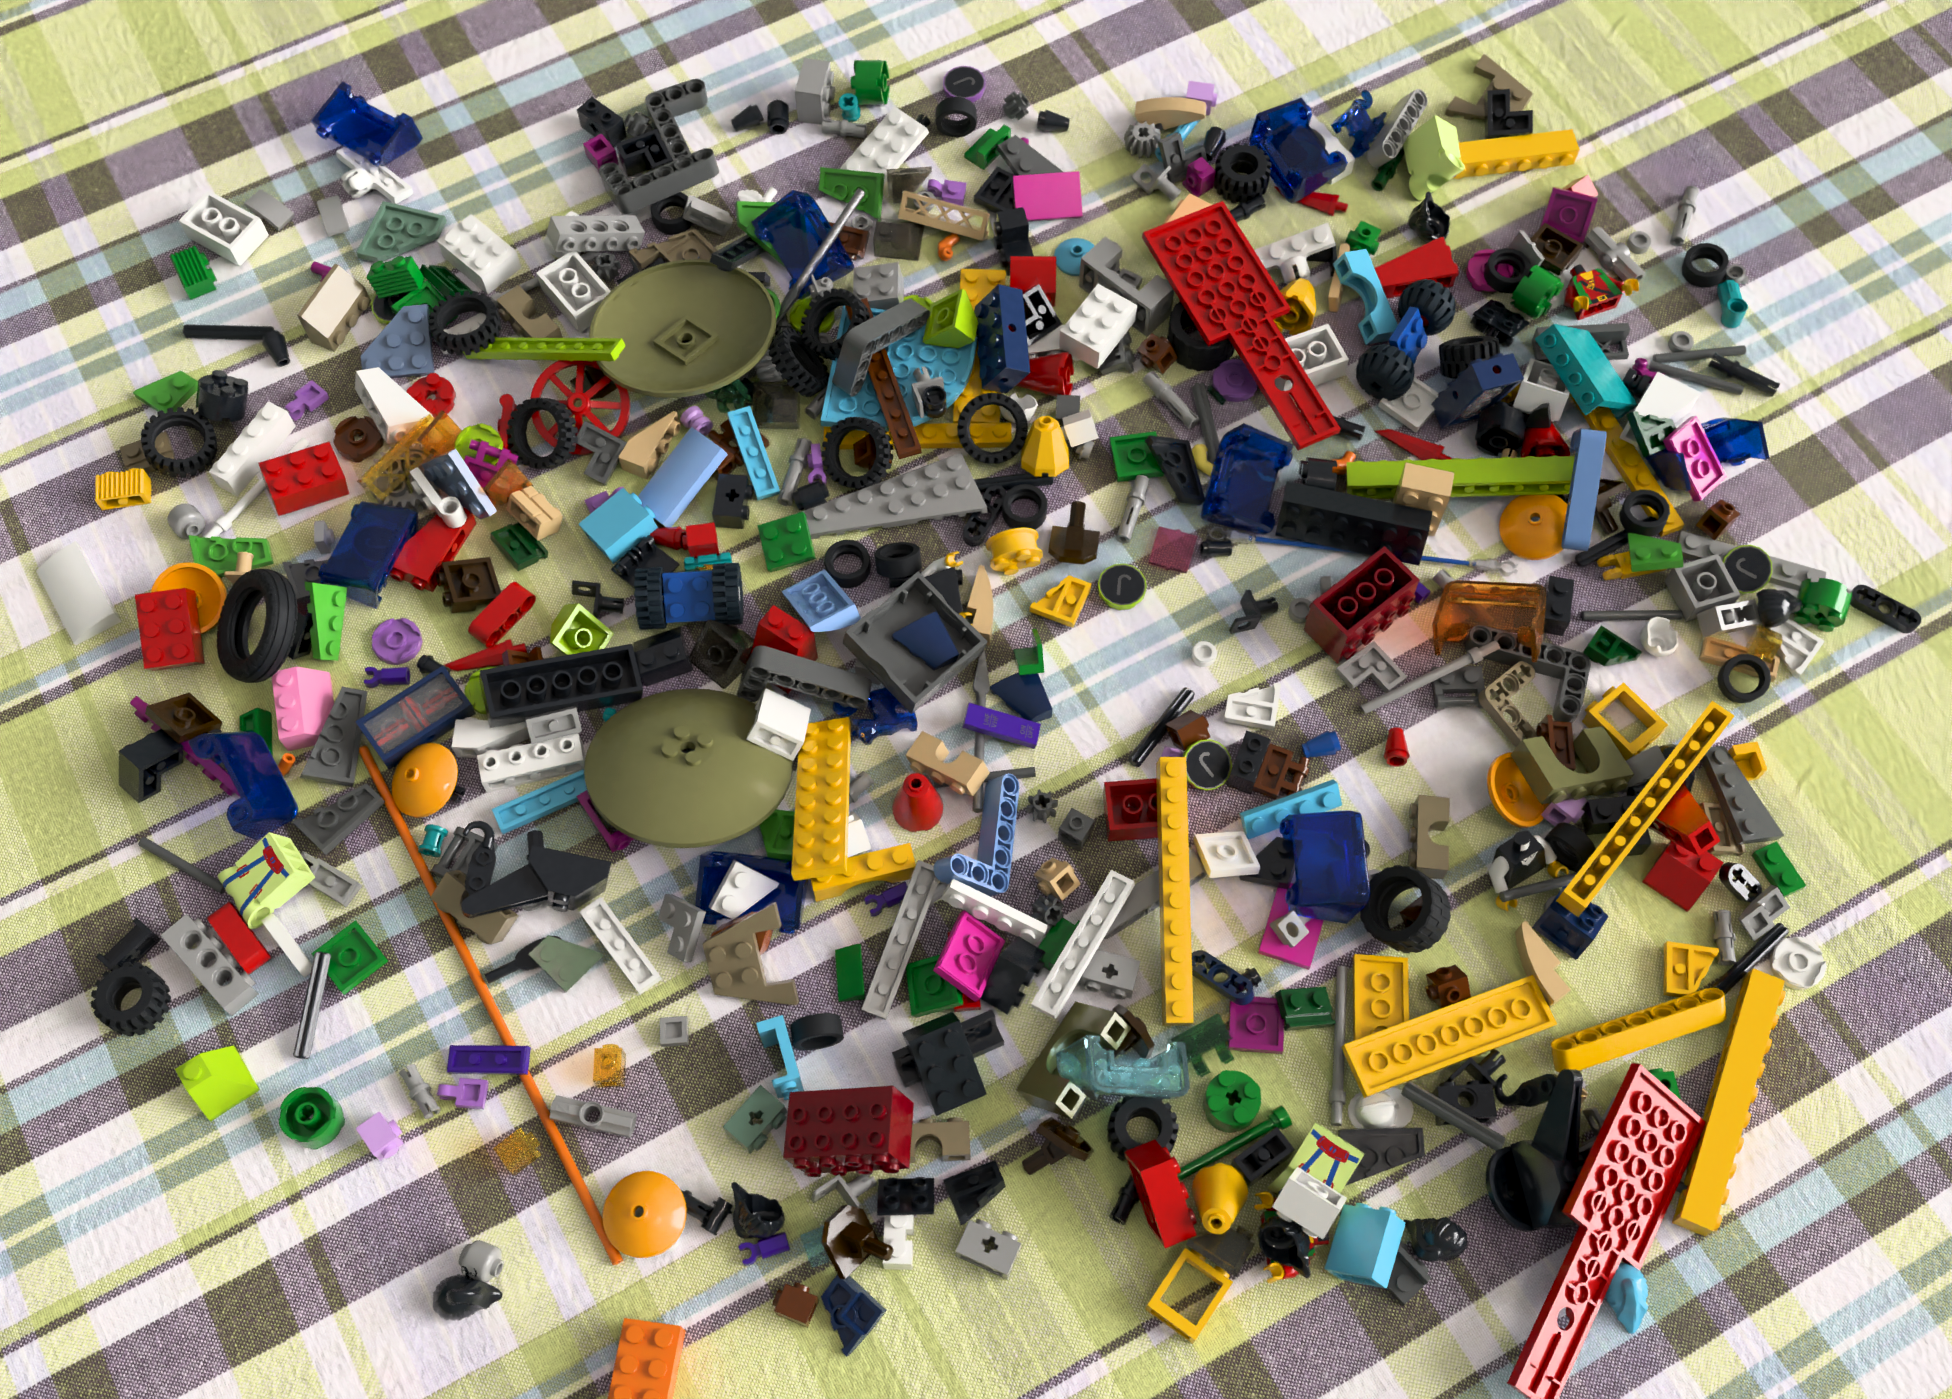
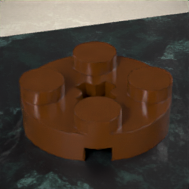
M364 416V418L348 417L341 421L334 431L336 435L333 438V442L338 452L343 457L351 459L356 463L362 462L364 459L375 454L384 444L380 431L373 419L368 416ZM356 435H363L362 439L359 441H355L354 436Z

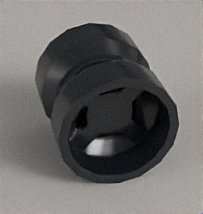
M1629 368L1623 383L1633 393V396L1640 399L1651 377L1647 375L1641 376L1637 374L1636 370Z
M929 386L923 392V411L930 418H940L947 410L946 392L940 386Z

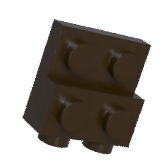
M1544 223L1530 239L1536 244V248L1545 258L1540 265L1558 276L1574 263L1584 246L1547 223Z
M490 557L442 562L440 572L436 573L437 584L439 587H443L445 591L442 594L443 605L450 608L451 614L476 611L477 605L490 604L501 593Z
M190 692L148 705L145 712L152 721L178 744L191 739L196 744L208 741L206 739L207 734L214 729L220 730L222 721Z

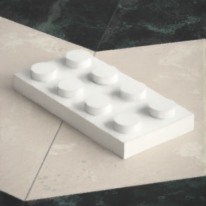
M894 106L840 169L884 173L885 184L929 133L928 129Z

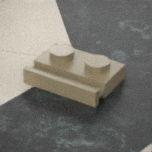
M167 432L160 433L155 440L156 450L164 457L175 459L169 435ZM141 440L119 447L127 471L131 468H141L146 473L156 471L146 460Z
M1702 802L1699 804L1720 839V842L1707 850V852L1715 855L1736 854V856L1746 853L1744 844L1737 845L1720 803Z

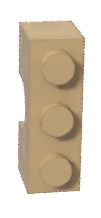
M922 731L906 753V757L911 764L910 768L916 773L929 775L933 781L940 785L943 783L949 785L953 791L960 795L965 793L973 797L990 773L984 761L962 751L953 762L943 763L949 754L942 740Z

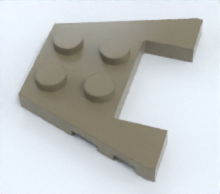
M1483 54L1476 64L1473 73L1491 80V83L1476 105L1455 96L1447 107L1445 115L1453 117L1454 114L1464 116V119L1472 120L1473 118L1485 120V93L1488 90L1510 89V112L1524 111L1533 93L1491 58Z
M694 228L670 236L668 241L659 244L652 242L647 244V248L638 251L634 248L628 252L630 258L632 257L643 269L660 257L666 262L688 259L710 260L712 253L718 250Z
M776 902L769 904L766 908L753 913L741 922L728 927L703 942L714 995L798 1005L799 998L794 979L767 983L756 939V932L781 927Z

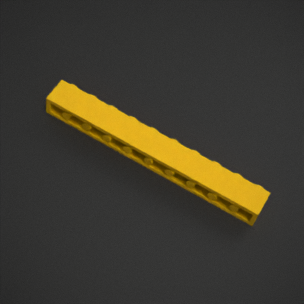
M1714 701L1708 705L1564 889L1556 902L1575 916L1579 917L1734 718L1733 714Z
M1160 757L1156 763L1162 1026H1190L1193 1024L1186 757Z
M1754 968L1744 976L1703 1114L1702 1119L1706 1124L1692 1153L1684 1179V1184L1688 1188L1680 1193L1672 1223L1704 1237L1717 1231L1721 1224L1722 1215L1719 1214L1721 1205L1726 1203L1729 1196V1189L1726 1187L1728 1180L1732 1179L1736 1171L1737 1164L1733 1163L1736 1153L1740 1152L1744 1143V1138L1741 1137L1742 1130L1747 1127L1751 1118V1113L1748 1112L1750 1103L1752 1104L1755 1101L1758 1093V1088L1755 1087L1757 1078L1759 1079L1764 1072L1763 1056L1768 1053L1771 1047L1772 1039L1769 1038L1771 1030H1774L1777 1025L1779 1015L1776 1014V1010L1782 1004L1786 993L1782 990L1784 980Z

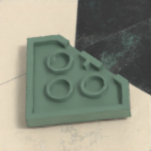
M383 201L356 254L359 259L384 262L438 239L447 220L444 215Z

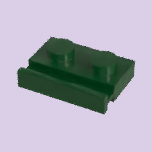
M422 264L420 271L424 278L445 297L451 295L453 298L457 292L463 295L464 291H469L472 294L473 291L446 266L429 265L427 267Z
M518 521L514 525L509 524L491 533L490 539L517 571L539 562V559L543 557L544 559L548 558V550Z
M1326 987L1284 989L1275 993L1281 1018L1285 1021V1031L1326 1028L1336 1024L1335 1020H1332L1331 1013L1333 1011Z

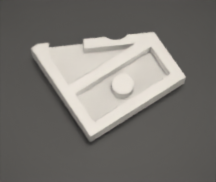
M1790 619L1780 626L1770 628L1765 635L1796 679L1801 676L1825 642Z

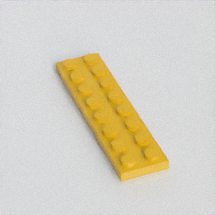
M961 269L960 290L964 289L973 310L998 284L1005 286L1006 270ZM978 342L972 374L965 389L954 402L953 423H958L963 408L975 397L986 393H1000L982 389L979 376ZM994 404L983 406L975 412L970 423H1000L999 406Z
M849 717L808 723L804 743L798 752L791 872L794 881L847 873L851 722Z
M1531 975L1346 1043L1341 1048L1363 1097L1366 1098L1457 1064L1470 1057L1478 1056L1557 1025L1534 976Z

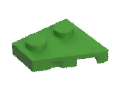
M179 371L135 390L133 394L137 399L157 412L163 410L166 414L168 413L167 408H173V411L176 412L177 407H181L197 391L198 381L183 371Z
M1628 533L1632 572L1683 567L1681 543Z
M776 809L759 825L768 858L792 861L794 811Z

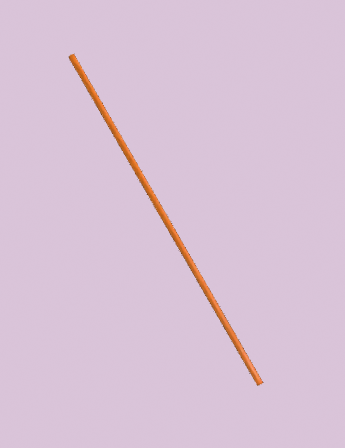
M362 746L359 748V754L380 796L385 801L384 804L431 897L437 885L421 853L418 851V847L394 802L368 746ZM433 901L503 1045L517 1046L452 915L441 911L437 907V903ZM528 1070V1075H519L612 1265H617L623 1261L619 1250L607 1238L602 1216L555 1122L550 1120V1112Z

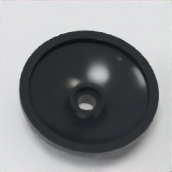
M1511 1146L1504 1147L1496 1151L1490 1157L1487 1164L1486 1189L1489 1199L1499 1216L1513 1228L1524 1232L1538 1230L1533 1229Z

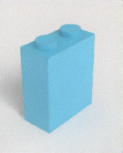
M624 488L579 523L585 535L613 564L630 551L633 546L635 547L639 544L643 536L647 537L658 528L653 520L656 516L647 505L643 508L639 497L634 492L629 494Z
M1356 1203V1206L1344 1204L1324 1269L1340 1280L1387 1289L1406 1223L1396 1216V1211L1387 1207H1380L1377 1210L1363 1203Z

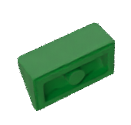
M257 707L240 715V754H247L250 761L271 758L273 756L271 712Z
M861 944L836 949L838 1001L865 1000Z

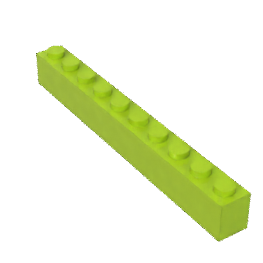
M1554 455L1550 457L1527 456L1523 458L1480 457L1476 459H1406L1402 461L1347 462L1346 492L1347 494L1371 499L1393 498L1405 463H1411L1453 472L1454 479L1450 497L1569 494L1575 456Z

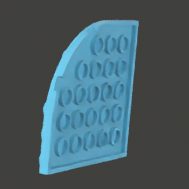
M845 306L842 309L837 339L848 330L850 325ZM871 308L874 317L886 311L884 309ZM925 323L920 329L885 347L913 426L933 419L926 416L925 413L924 418H920L913 401L912 384L917 383L913 375L915 369L919 367L921 374H923L921 367H926L931 379L940 376L943 378L947 408L950 407L961 395L972 374L978 342L977 337L974 342L959 349L928 345L923 343ZM838 359L832 360L822 410L821 426L832 427L833 425H838L837 422L845 420V418L862 417L879 423L888 432L868 372L861 390L852 397L832 383Z

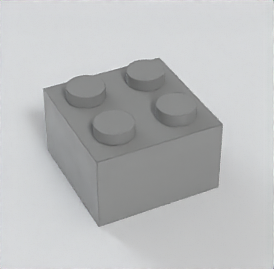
M804 58L795 88L797 115L800 122L822 125L823 118L830 115V100H834L835 87L832 86L834 72L831 71L829 61Z
M899 263L854 268L853 294L860 300L867 298L870 308L888 310L903 302L904 278Z
M1719 554L1684 563L1681 568H1672L1665 579V583L1679 610H1682V615L1686 622L1697 619L1696 614L1710 608L1735 603L1740 597V593Z

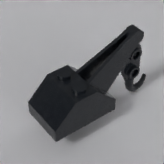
M483 821L471 822L463 831L464 836H467L469 831L474 828H479L484 832L482 843L472 854L465 880V889L469 896L463 900L461 909L463 915L467 918H475L542 902L552 906L553 910L567 912V910L577 909L605 892L611 867L610 861L535 845L531 847L527 865L490 885L496 863L494 849L495 833L492 827Z
M1563 1069L1558 1076L1556 1074H1545L1523 1082L1512 1095L1506 1096L1503 1093L1502 1084L1508 1076L1503 1074L1497 1079L1496 1083L1498 1085L1494 1088L1496 1098L1501 1104L1505 1106L1535 1107L1548 1102L1534 1139L1522 1140L1510 1145L1533 1229L1562 1228L1577 1225L1562 1211L1586 1161V1158L1579 1154L1583 1076L1576 1069Z

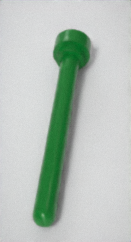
M1282 1105L1273 1109L1271 1114L1268 1115V1119L1181 1167V1173L1177 1174L1179 1182L1276 1127L1281 1130L1290 1127L1292 1121L1289 1114Z

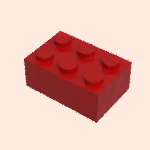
M330 442L258 463L278 516L349 494L345 476Z
M188 588L135 594L144 669L157 671L205 664L195 591Z
M1156 778L1104 782L1103 803L1108 842L1158 838Z
M1155 1139L1125 1151L1124 1153L1148 1227L1164 1248L1197 1236L1194 1229V1224H1197V1220L1192 1208L1187 1207L1185 1199H1188L1189 1195L1184 1183L1179 1182L1177 1174L1181 1173L1176 1158L1174 1156L1171 1157L1166 1147L1162 1148Z

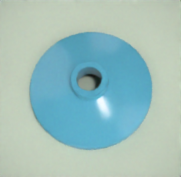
M1071 238L1063 241L1058 245L1054 254L1057 267L1068 275L1080 276L1081 258L1095 245L1081 238Z

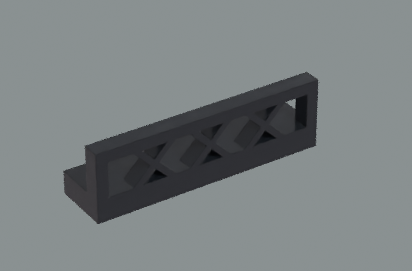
M993 1010L961 1022L973 1058L1004 1045V1040L996 1025ZM906 1046L892 1052L895 1067L904 1087L907 1088L920 1082L908 1047Z

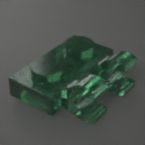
M739 379L719 389L704 393L710 399H716L717 408L721 413L730 412V409L727 407V404L734 403L735 410L744 408V403H752V398L747 394L748 389Z
M1218 1013L1171 1039L1184 1064L1192 1062L1197 1075L1201 1078L1211 1073L1202 1056L1205 1053L1216 1049L1222 1063L1227 1064L1235 1060L1226 1044L1227 1041L1233 1038Z

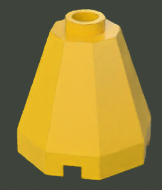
M1298 278L1280 290L1290 306L1289 313L1273 319L1279 331L1283 332V328L1290 330L1288 334L1293 336L1310 330L1316 313L1313 285L1309 280Z
M1050 416L1039 417L1033 422L1021 449V468L1035 477H1042V473H1048V477H1055L1069 468L1068 445L1059 422Z

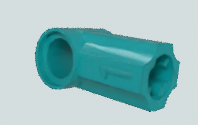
M1726 280L1717 286L1722 309L1720 321L1728 328H1737L1745 316L1748 304L1742 299L1739 284L1734 280Z

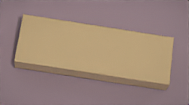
M1341 244L1338 258L1344 252L1350 251L1349 244ZM1334 271L1328 296L1329 312L1339 311L1345 286L1340 283L1336 271Z
M1714 637L1704 638L1700 661L1722 667L1726 661L1739 654H1751L1759 657L1766 663L1770 670L1771 682H1774L1776 679L1780 657ZM1746 664L1737 665L1732 669L1758 677L1755 669Z

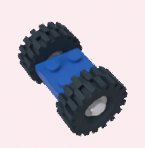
M739 563L714 564L712 570L664 573L663 567L637 568L635 570L634 596L636 617L640 630L667 628V623L716 620L717 626L743 624V584Z

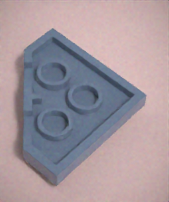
M427 304L403 306L361 355L362 370L379 367L390 378L421 376L434 373L432 338L428 320L430 319L429 306Z
M456 449L422 464L424 474L429 481L433 482L435 486L447 495L456 497L463 507L479 519L489 517L497 512Z

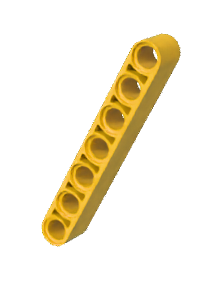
M1718 988L1703 989L1557 1038L1551 1042L1554 1069L1559 1073L1563 1069H1576L1580 1071L1719 1024L1727 1019L1724 992Z

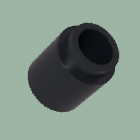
M774 100L767 105V125L773 134H784L789 127V106L781 100Z
M819 480L797 488V491L792 493L799 511L803 509L808 510L827 503L826 497L830 496L826 484H821Z

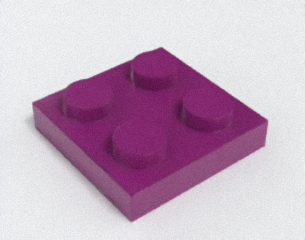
M1553 187L1541 226L1547 223L1576 241L1584 243L1598 197Z
M1254 997L1246 1005H1237L1229 1000L1228 1050L1282 1054L1284 1048V1019L1281 1018L1277 999Z

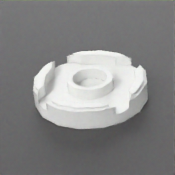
M1803 937L1781 940L1772 949L1769 958L1770 967L1775 977L1784 980L1785 986L1802 990L1815 986L1824 977L1826 961L1822 957L1823 953L1820 948L1812 941Z

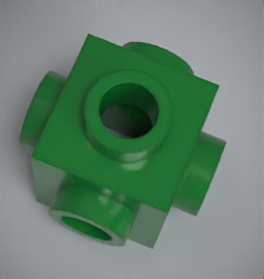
M1360 221L1355 231L1351 230L1345 243L1349 244L1350 251L1367 249L1369 256L1370 254L1374 256L1380 245L1377 241L1381 229Z

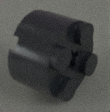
M214 370L211 375L201 377L198 381L196 397L198 413L205 418L222 422L223 418H231L230 422L241 420L244 418L246 411L248 382L244 379L228 376L226 372L221 370Z
M1502 401L1496 402L1494 406L1482 410L1479 415L1475 435L1477 448L1491 456H1498V453H1502L1506 448L1510 449L1508 456H1511L1512 450H1515L1517 453L1520 452L1524 443L1523 438L1525 437L1527 414L1510 407L1506 402Z
M1307 457L1305 461L1300 460L1298 474L1302 477L1301 484L1335 491L1337 473H1332V466L1337 467V461Z

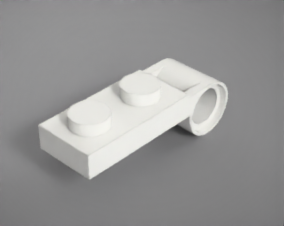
M418 467L410 471L414 480L411 482V485L418 495L423 493L425 497L422 500L429 511L434 509L448 527H461L466 522L467 516L460 501L452 496L441 499Z

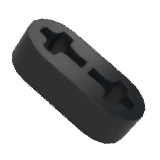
M1726 862L1721 866L1719 879L1738 900L1751 903L1762 893L1759 881L1742 864Z

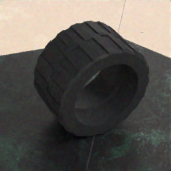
M1181 301L1173 307L1170 315L1167 340L1171 343L1178 357L1176 359L1177 363L1190 370L1211 371L1212 369H1217L1222 362L1232 357L1235 348L1229 338L1207 346L1205 341L1195 339L1183 330L1190 325H1194Z
M1394 865L1390 868H1384L1367 882L1364 891L1361 893L1359 910L1364 928L1375 939L1397 951L1419 953L1422 950L1429 949L1441 939L1448 928L1447 926L1451 918V905L1446 892L1437 882L1410 866ZM1411 888H1419L1422 894V908L1418 918L1413 924L1403 930L1391 931L1388 923V911L1391 903L1401 892Z

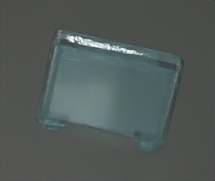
M1087 1035L1056 1053L1057 1068L1061 1077L1069 1079L1075 1085L1095 1094L1178 1099L1187 1094L1190 1082L1186 1045L1183 1042H1172L1168 1044L1167 1050L1151 1059H1138L1131 1066L1115 1065L1114 1051L1104 1050L1099 1044L1100 1036Z

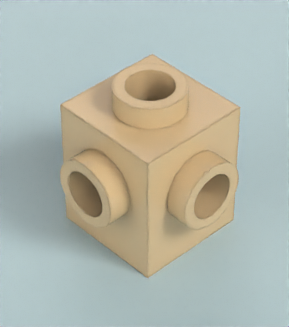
M1055 858L1044 862L1040 869L1034 873L1039 882L1037 884L1039 890L1045 896L1052 894L1061 901L1081 885L1074 874L1072 866L1066 861L1061 862Z

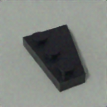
M1149 435L1145 442L1180 503L1201 505L1205 501V496L1189 440Z
M1423 1128L1338 1130V1137L1365 1153L1346 1185L1425 1156Z

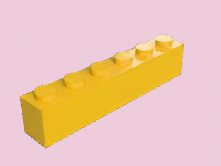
M1573 129L1459 142L1461 155L1459 159L1463 162L1465 169L1452 179L1568 166L1575 163L1580 149Z

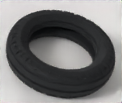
M270 569L251 570L243 574L233 584L226 596L217 627V652L223 669L228 675L238 681L258 683L269 679L281 668L291 650L290 647H292L295 638L294 633H296V620H298V604L292 584L282 574ZM264 596L266 604L265 625L259 644L250 655L248 648L249 625L257 604Z

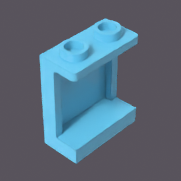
M781 1015L757 1022L756 1025L764 1048L776 1044L780 1045L787 1075L773 1079L772 1083L778 1099L789 1100L790 1092L804 1091L784 1017Z

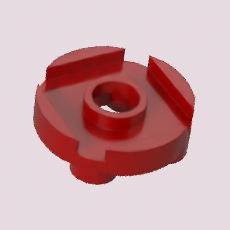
M437 373L428 374L426 377L417 380L407 389V393L424 407L434 419L444 417L455 405L456 393L452 384L446 378L439 377ZM435 394L436 399L426 400L428 396Z

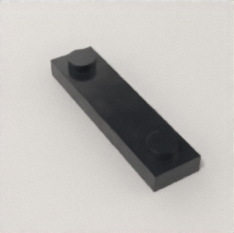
M745 235L712 253L710 263L717 265V268L722 271H732L766 250L750 236Z

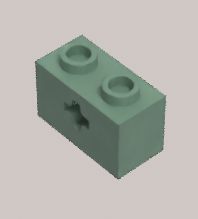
M760 1085L723 1128L727 1135L751 1154L754 1150L758 1151L764 1146L768 1140L767 1135L773 1128L778 1129L784 1123L787 1110L784 1104ZM754 1118L758 1120L761 1118L763 1123L760 1125L758 1123L753 1124L752 1120Z

